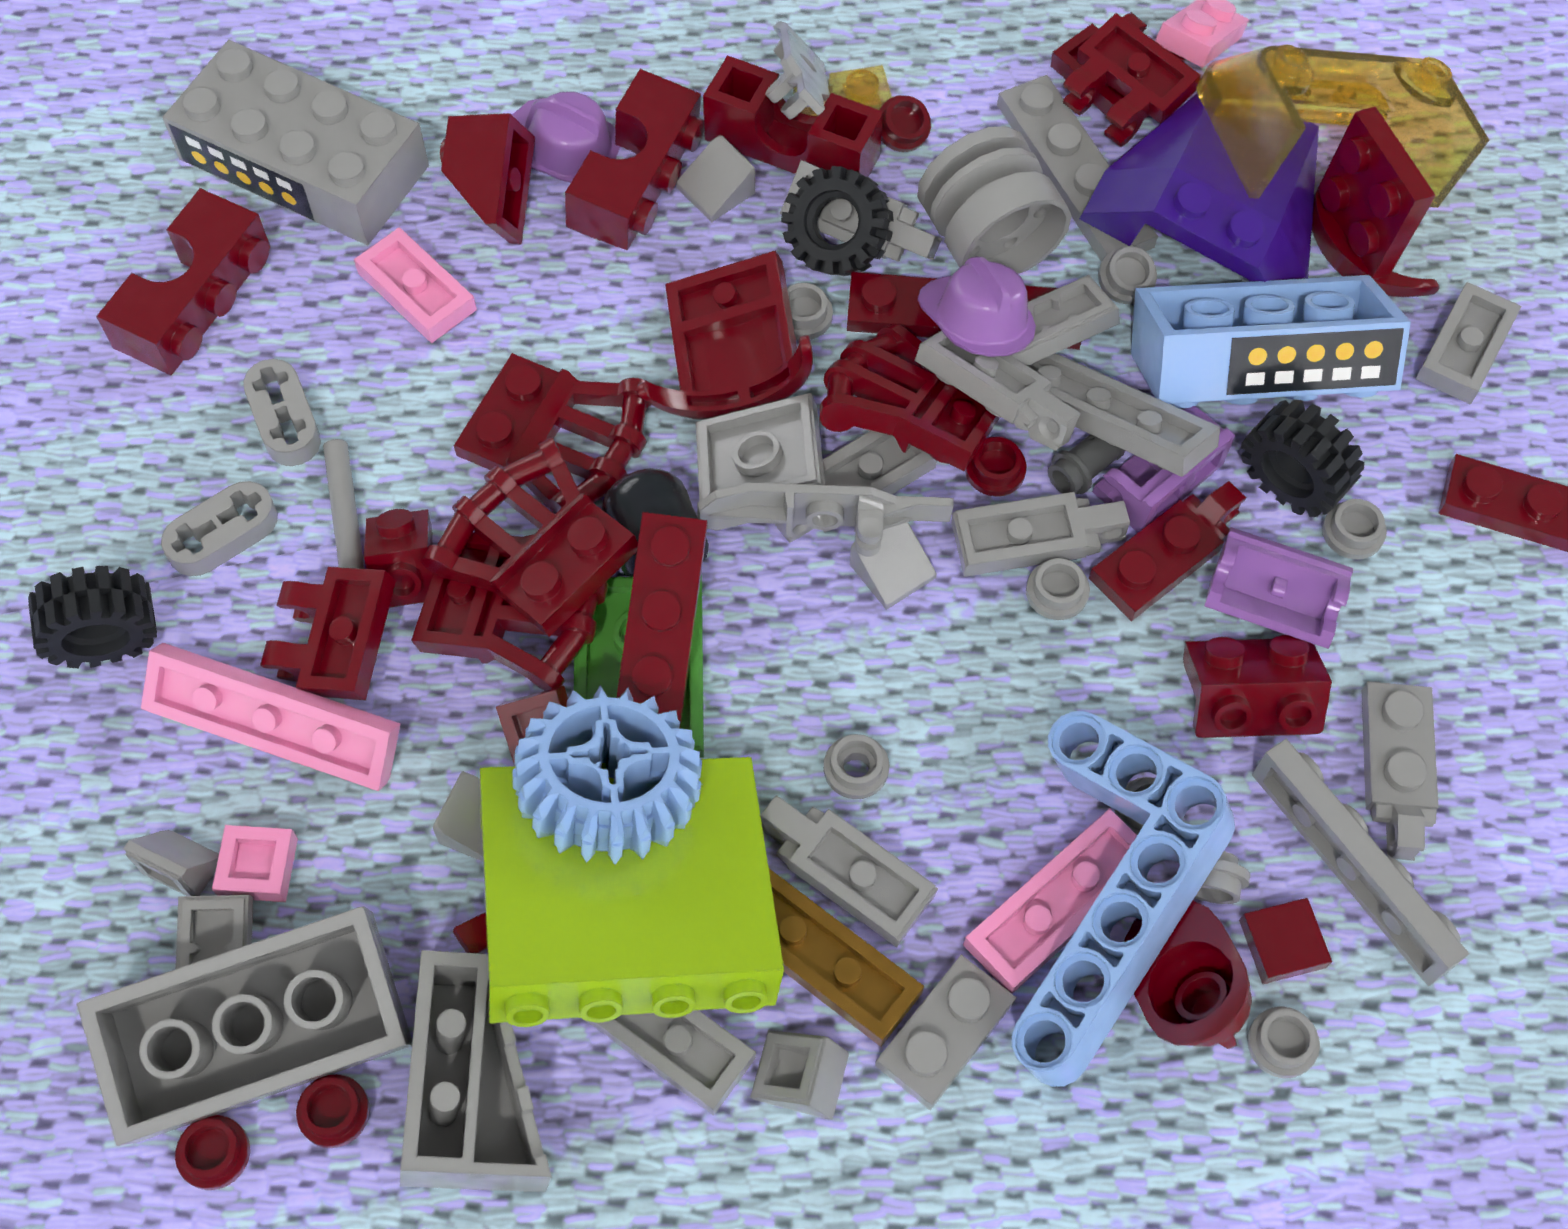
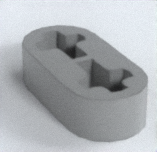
M268 359L260 361L248 370L243 385L262 441L272 460L280 465H302L316 455L321 439L298 375L292 365L284 360ZM273 381L278 382L284 401L272 404L266 384ZM292 420L299 441L287 444L280 423Z
M252 481L238 482L228 486L173 520L162 534L161 546L171 566L176 571L187 576H201L216 569L269 535L277 523L278 512L268 490L261 484ZM246 503L250 508L255 509L258 514L248 521L244 516L239 515L237 511L241 505ZM192 536L201 542L203 549L195 554H192L187 548L185 549L183 544L186 539Z

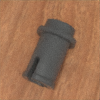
M1090 434L1070 451L1061 450L1053 456L1052 465L1048 468L1049 479L1053 486L1062 494L1070 492L1083 494L1091 488L1092 479L1112 462L1120 459L1124 455L1125 450Z

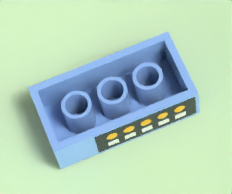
M1370 275L1135 288L1131 356L1154 397L1177 408H1191L1198 405L1199 402L1223 400L1232 404L1248 405L1257 402L1259 398L1273 397L1310 401L1316 399L1318 395L1341 393L1352 397L1366 398L1376 395L1378 391L1401 390L1411 321Z

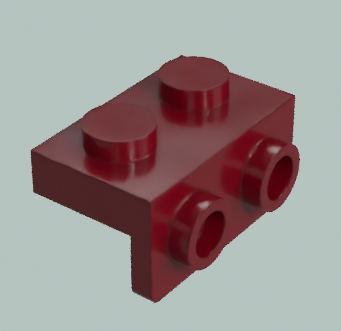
M1280 635L1273 639L1235 640L1228 637H1216L1209 641H1185L1183 663L1196 698L1193 729L1198 738L1311 735L1323 732L1332 680L1315 644L1289 635Z

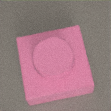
M225 825L212 886L214 893L217 896L250 895L256 901L286 902L298 841L294 831L283 828Z

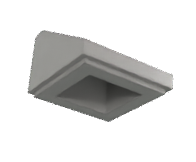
M719 135L706 146L677 180L676 188L712 223L755 194V169L722 135Z
M908 522L884 529L880 550L874 556H863L857 552L855 542L851 545L849 565L886 610L925 586L937 576Z
M462 771L433 825V831L439 844L483 862V841L480 825V778Z
M163 830L131 839L123 848L126 852L125 855L143 875L186 896L201 895L216 871L219 853L171 830Z
M768 1030L750 1098L831 1120L834 1117L849 1053L827 1036Z

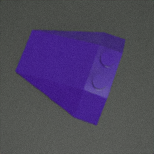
M1220 73L1105 170L1079 219L1128 246H1131L1144 224H1147L1243 276L1242 282L1306 279L1309 275L1319 126Z

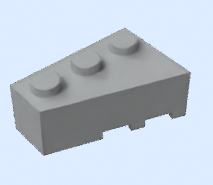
M421 950L400 1168V1186L546 1192L552 1178L537 1130L529 1088L525 1084L519 1061L513 1027L508 1022L489 1023L488 954Z

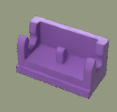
M1196 406L1182 408V410L1219 426ZM1220 427L1218 447L1183 477L1133 455L1118 469L1111 468L1103 475L1105 480L1101 479L1094 485L1092 492L1105 504L1124 501L1130 526L1138 533L1178 501L1183 500L1224 464L1236 435L1227 427L1225 429Z
M1230 527L1209 583L1204 606L1329 649L1335 635L1336 620L1341 606L1345 607L1348 601L1353 568Z

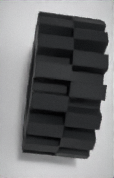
M831 166V170L816 169L812 171L813 177L810 179L802 177L796 183L800 188L797 193H788L785 202L791 204L789 212H782L781 222L788 226V231L783 232L785 243L792 244L794 249L790 252L797 260L805 262L806 267L829 275L849 276L857 270L865 271L872 267L870 262L874 258L880 260L886 252L881 248L885 240L891 241L893 234L892 231L888 230L889 222H894L893 211L887 208L886 203L890 201L886 193L880 191L877 187L878 184L871 178L852 169L848 170L839 166ZM845 199L857 211L858 227L850 240L840 245H831L819 233L818 216L822 208L830 201Z
M1294 399L1290 404L1287 400H1284L1274 406L1243 440L1241 449L1245 451L1241 455L1242 462L1252 465L1247 470L1251 479L1260 478L1263 482L1258 488L1265 493L1272 491L1277 496L1275 500L1282 505L1286 502L1290 503L1293 513L1302 515L1307 511L1309 517H1318L1321 513L1326 515L1362 476L1360 473L1364 470V462L1358 459L1363 453L1359 445H1349L1354 436L1348 428L1340 432L1335 427L1340 421L1335 416L1330 414L1325 419L1320 416L1321 407L1315 404H1311L1305 410L1303 400Z
M96 566L95 572L85 573L84 567L73 568L72 576L66 577L61 572L51 575V584L43 581L39 582L35 586V592H30L28 596L33 648L36 649L37 656L41 659L48 657V663L56 666L66 660L67 668L78 669L82 662H89L90 668L101 666V661L110 660L112 663L123 661L122 656L125 654L135 658L143 654L142 647L150 648L154 644L153 638L157 637L149 582L145 583L144 577L139 573L130 576L129 569L119 567L114 573H109L108 566Z

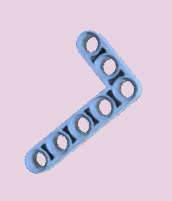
M1086 711L1069 712L1061 716L1052 725L1048 734L1049 750L1069 783L1142 824L1143 827L1022 1013L1013 1030L1012 1048L1016 1058L1040 1082L1051 1087L1066 1086L1075 1082L1084 1073L1231 841L1235 830L1234 815L1221 785L1216 780L1099 716ZM1084 742L1098 743L1096 751L1090 757L1083 760L1070 759L1072 751L1078 745ZM1149 772L1157 775L1154 783L1141 792L1125 790L1128 781L1139 773ZM1209 804L1216 807L1214 816L1201 825H1191L1183 822L1186 812L1193 806ZM1163 860H1172L1180 864L1177 874L1171 880L1164 883L1147 881L1148 872L1154 864ZM1126 917H1135L1142 920L1140 932L1133 939L1127 942L1110 940L1112 928L1119 920ZM1088 975L1104 977L1103 989L1095 999L1088 1002L1073 1000L1074 988L1082 978ZM1052 1033L1065 1035V1048L1056 1060L1047 1063H1040L1036 1060V1048L1045 1036Z

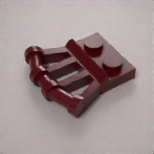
M892 324L879 330L877 337L868 341L854 340L850 342L841 353L840 360L833 362L824 374L823 381L827 389V397L823 399L820 405L819 419L821 424L832 432H844L854 426L895 437L904 453L912 445L928 453L936 461L950 464L965 471L1000 417L991 414L984 405L958 388L942 382L935 373L916 362L915 359L922 341L902 325Z
M511 353L455 442L456 456L489 470L495 465L503 468L539 450V442L551 436L554 439L559 429L563 428L609 447L604 457L593 458L556 442L570 472L585 479L577 486L580 493L587 494L595 504L606 495L609 488L616 481L627 475L625 468L632 457H639L647 443L643 430L646 408L651 406V404L640 398L637 391L638 384L646 380L627 378L620 383L579 381L565 369L557 372ZM579 404L622 407L620 423L616 425L610 424L576 410L573 406ZM545 475L525 484L555 514L566 504L561 490Z
M552 436L538 443L539 450L503 468L495 465L484 476L486 483L472 497L468 498L463 495L452 506L455 513L438 544L429 545L421 560L428 570L440 577L497 593L548 637L637 552L638 541L633 533L595 505L587 494L580 493ZM552 472L566 504L554 514L523 490L521 486ZM503 501L539 528L524 545L488 517ZM473 531L508 559L501 567L460 557Z
M475 532L471 534L460 557L495 567H501L508 560ZM534 534L524 537H512L524 545ZM433 573L411 641L420 652L478 658L482 664H488L496 660L525 676L544 691L557 688L565 682L562 674L583 645L593 642L597 630V623L593 620L596 606L604 603L609 585L605 582L551 635L558 637L540 660L503 639L505 631L545 634L497 593L446 579Z

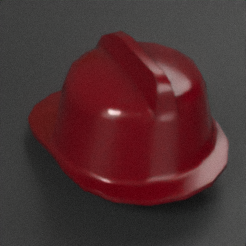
M1192 901L1137 987L1134 995L1147 1023L1160 1039L1176 1046L1213 1047L1220 1044L1227 1049H1232L1237 1046L1235 1034L1241 1030L1248 1019L1252 1004L1247 969L1222 922L1207 906ZM1137 918L1134 920L1124 938V942L1133 939L1140 932L1142 926L1141 919Z

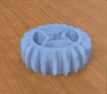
M600 685L593 699L585 700L573 690L567 700V708L549 701L546 710L543 712V719L530 718L529 726L525 730V738L519 739V745L515 749L516 768L513 769L512 785L518 796V808L522 813V818L533 819L532 828L535 830L537 838L554 835V845L557 847L559 854L576 845L581 847V855L586 863L593 857L595 851L608 852L615 865L622 857V852L625 849H631L640 858L644 859L647 852L650 851L651 841L667 847L670 840L674 837L675 828L685 829L686 824L691 819L692 808H694L695 802L699 801L701 790L699 778L702 760L700 759V752L694 750L695 741L692 737V730L679 729L680 721L676 711L658 714L659 707L654 696L641 704L634 702L629 688L625 690L620 698L607 697ZM602 763L606 765L607 770L601 769ZM609 777L614 778V785L609 783Z

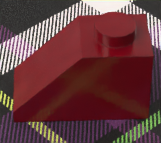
M510 113L448 116L446 136L440 146L441 171L487 226L509 243L522 244L535 136Z

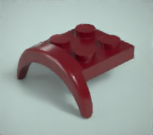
M1376 106L1354 113L1314 194L1312 233L1324 257L1341 276L1370 275L1388 296L1419 297L1433 295L1440 288L1435 279L1413 278L1392 272L1436 194Z
M776 251L665 284L680 390L661 387L645 381L637 386L638 395L644 401L662 411L680 417L709 419L787 399L807 381L813 365L811 340L809 335L800 336L797 348L783 261Z

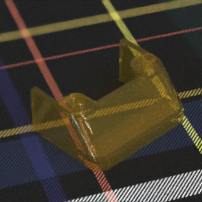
M1283 44L1280 46H1268L1211 62L1196 88L1198 96L1249 198H1260L1306 129L1304 122L1349 125L1356 111L1376 106L1436 194L1430 207L1435 208L1440 206L1490 141L1452 78L1451 69L1444 62L1433 57L1422 59L1298 48Z

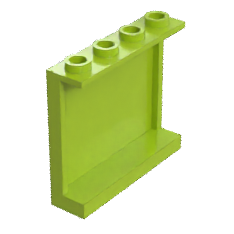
M752 757L701 759L699 801L695 802L694 808H692L691 819L686 824L685 829L675 828L674 837L670 840L667 847L651 841L650 851L647 852L644 859L640 858L631 849L623 850L622 857L616 865L606 851H595L593 857L586 863L581 855V847L576 845L559 854L557 847L554 845V835L537 838L536 832L532 828L533 819L522 818V813L518 808V796L512 785L513 769L516 766L480 768V825L483 841L489 973V1023L508 1022L517 1027H532L540 1025L547 1020L582 1018L589 1022L599 1023L614 1020L620 1015L654 1013L664 1018H676L687 1015L694 1010L727 1009L733 1013H750L764 1006L776 1005L784 965ZM602 763L601 769L607 770L606 765ZM609 777V783L614 785V778Z

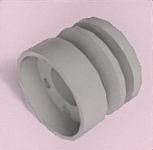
M1008 126L987 127L965 135L945 148L928 165L919 181L917 198L940 236L945 237L944 243L959 268L969 258L978 256L984 257L987 261L1001 263L1013 269L1017 274L1028 271L1041 263L1058 247L1069 230L1072 217L1067 204L1051 179L1042 174L1043 170L1034 153L1030 151L1022 134Z

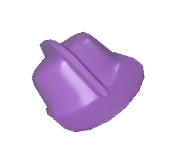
M574 91L559 92L547 98L529 100L512 114L535 136L531 169L548 174L556 179L571 183L590 150L612 159H616L620 146L615 145L614 125L606 120V116L598 103L587 95Z
M971 257L952 276H945L930 281L920 289L918 302L923 311L939 326L943 334L954 345L972 354L988 357L1009 356L1024 350L1034 339L1036 324L1031 312L1028 310L1027 290L1022 277L1013 269L1001 263L987 261L984 257Z

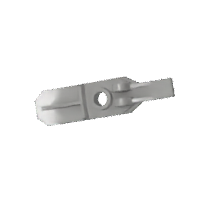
M778 21L773 28L781 39L773 51L781 59L780 62L784 73L767 89L765 95L773 103H777L791 89L797 87L798 91L787 100L781 108V112L790 120L796 117L805 107L809 106L819 116L825 110L824 101L830 96L824 63L787 23Z
M745 483L711 492L697 503L698 519L707 520V529L715 531L747 523L783 524L785 536H792L793 524L808 525L818 530H832L840 526H854L856 550L859 554L866 557L874 556L879 552L884 529L910 521L950 522L953 510V498L895 496L873 487L778 483Z

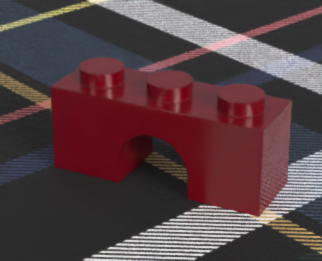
M729 55L726 56L703 94L705 141L711 142L717 136L722 135L741 154L796 174L802 160L826 170H831V166H839L848 170L852 169L869 177L880 157L883 111L830 93L824 104L825 110L819 116L806 115L800 112L796 117L789 120L781 112V108L786 103L784 98L777 103H773L765 95L767 89L779 78V74Z
M639 69L615 111V145L630 150L637 155L627 159H612L590 150L565 192L566 227L627 251L638 233L646 235L650 231L657 214L658 203L656 201L662 191L671 193L677 183L682 168V161L680 159L685 150L694 152L702 139L704 120L700 118L701 93Z
M199 188L166 229L180 262L189 266V269L180 277L166 282L149 281L131 273L96 316L113 349L171 376L183 360H190L196 355L202 344L203 334L217 316H224L230 311L236 299V292L251 273H258L264 267L268 259L269 249L271 248L258 213L202 188Z

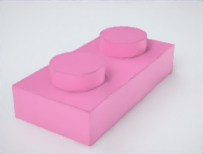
M1196 0L1163 22L1155 41L1165 49L1203 68L1242 37L1250 19L1236 13V7L1227 0Z
M400 227L354 259L358 274L431 344L477 310L474 296Z

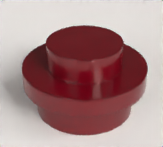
M904 95L895 96L884 102L879 109L883 111L881 141L890 149L898 152H910L919 148L928 138L931 130V118L925 105L917 98Z
M990 437L985 439L965 469V474L969 483L980 493L1000 497L1015 492L1022 485L1026 475L1027 464L1024 455L1014 442L1003 437Z
M330 1074L318 1078L309 1084L301 1094L296 1108L297 1123L303 1135L313 1144L324 1148L342 1147L355 1140L364 1130L370 1114L369 1099L364 1089L354 1079L341 1074Z
M222 1115L204 1118L190 1124L180 1136L175 1150L176 1167L183 1179L196 1188L203 1190L221 1189L233 1183L245 1170L250 1157V1142L245 1130L233 1119Z

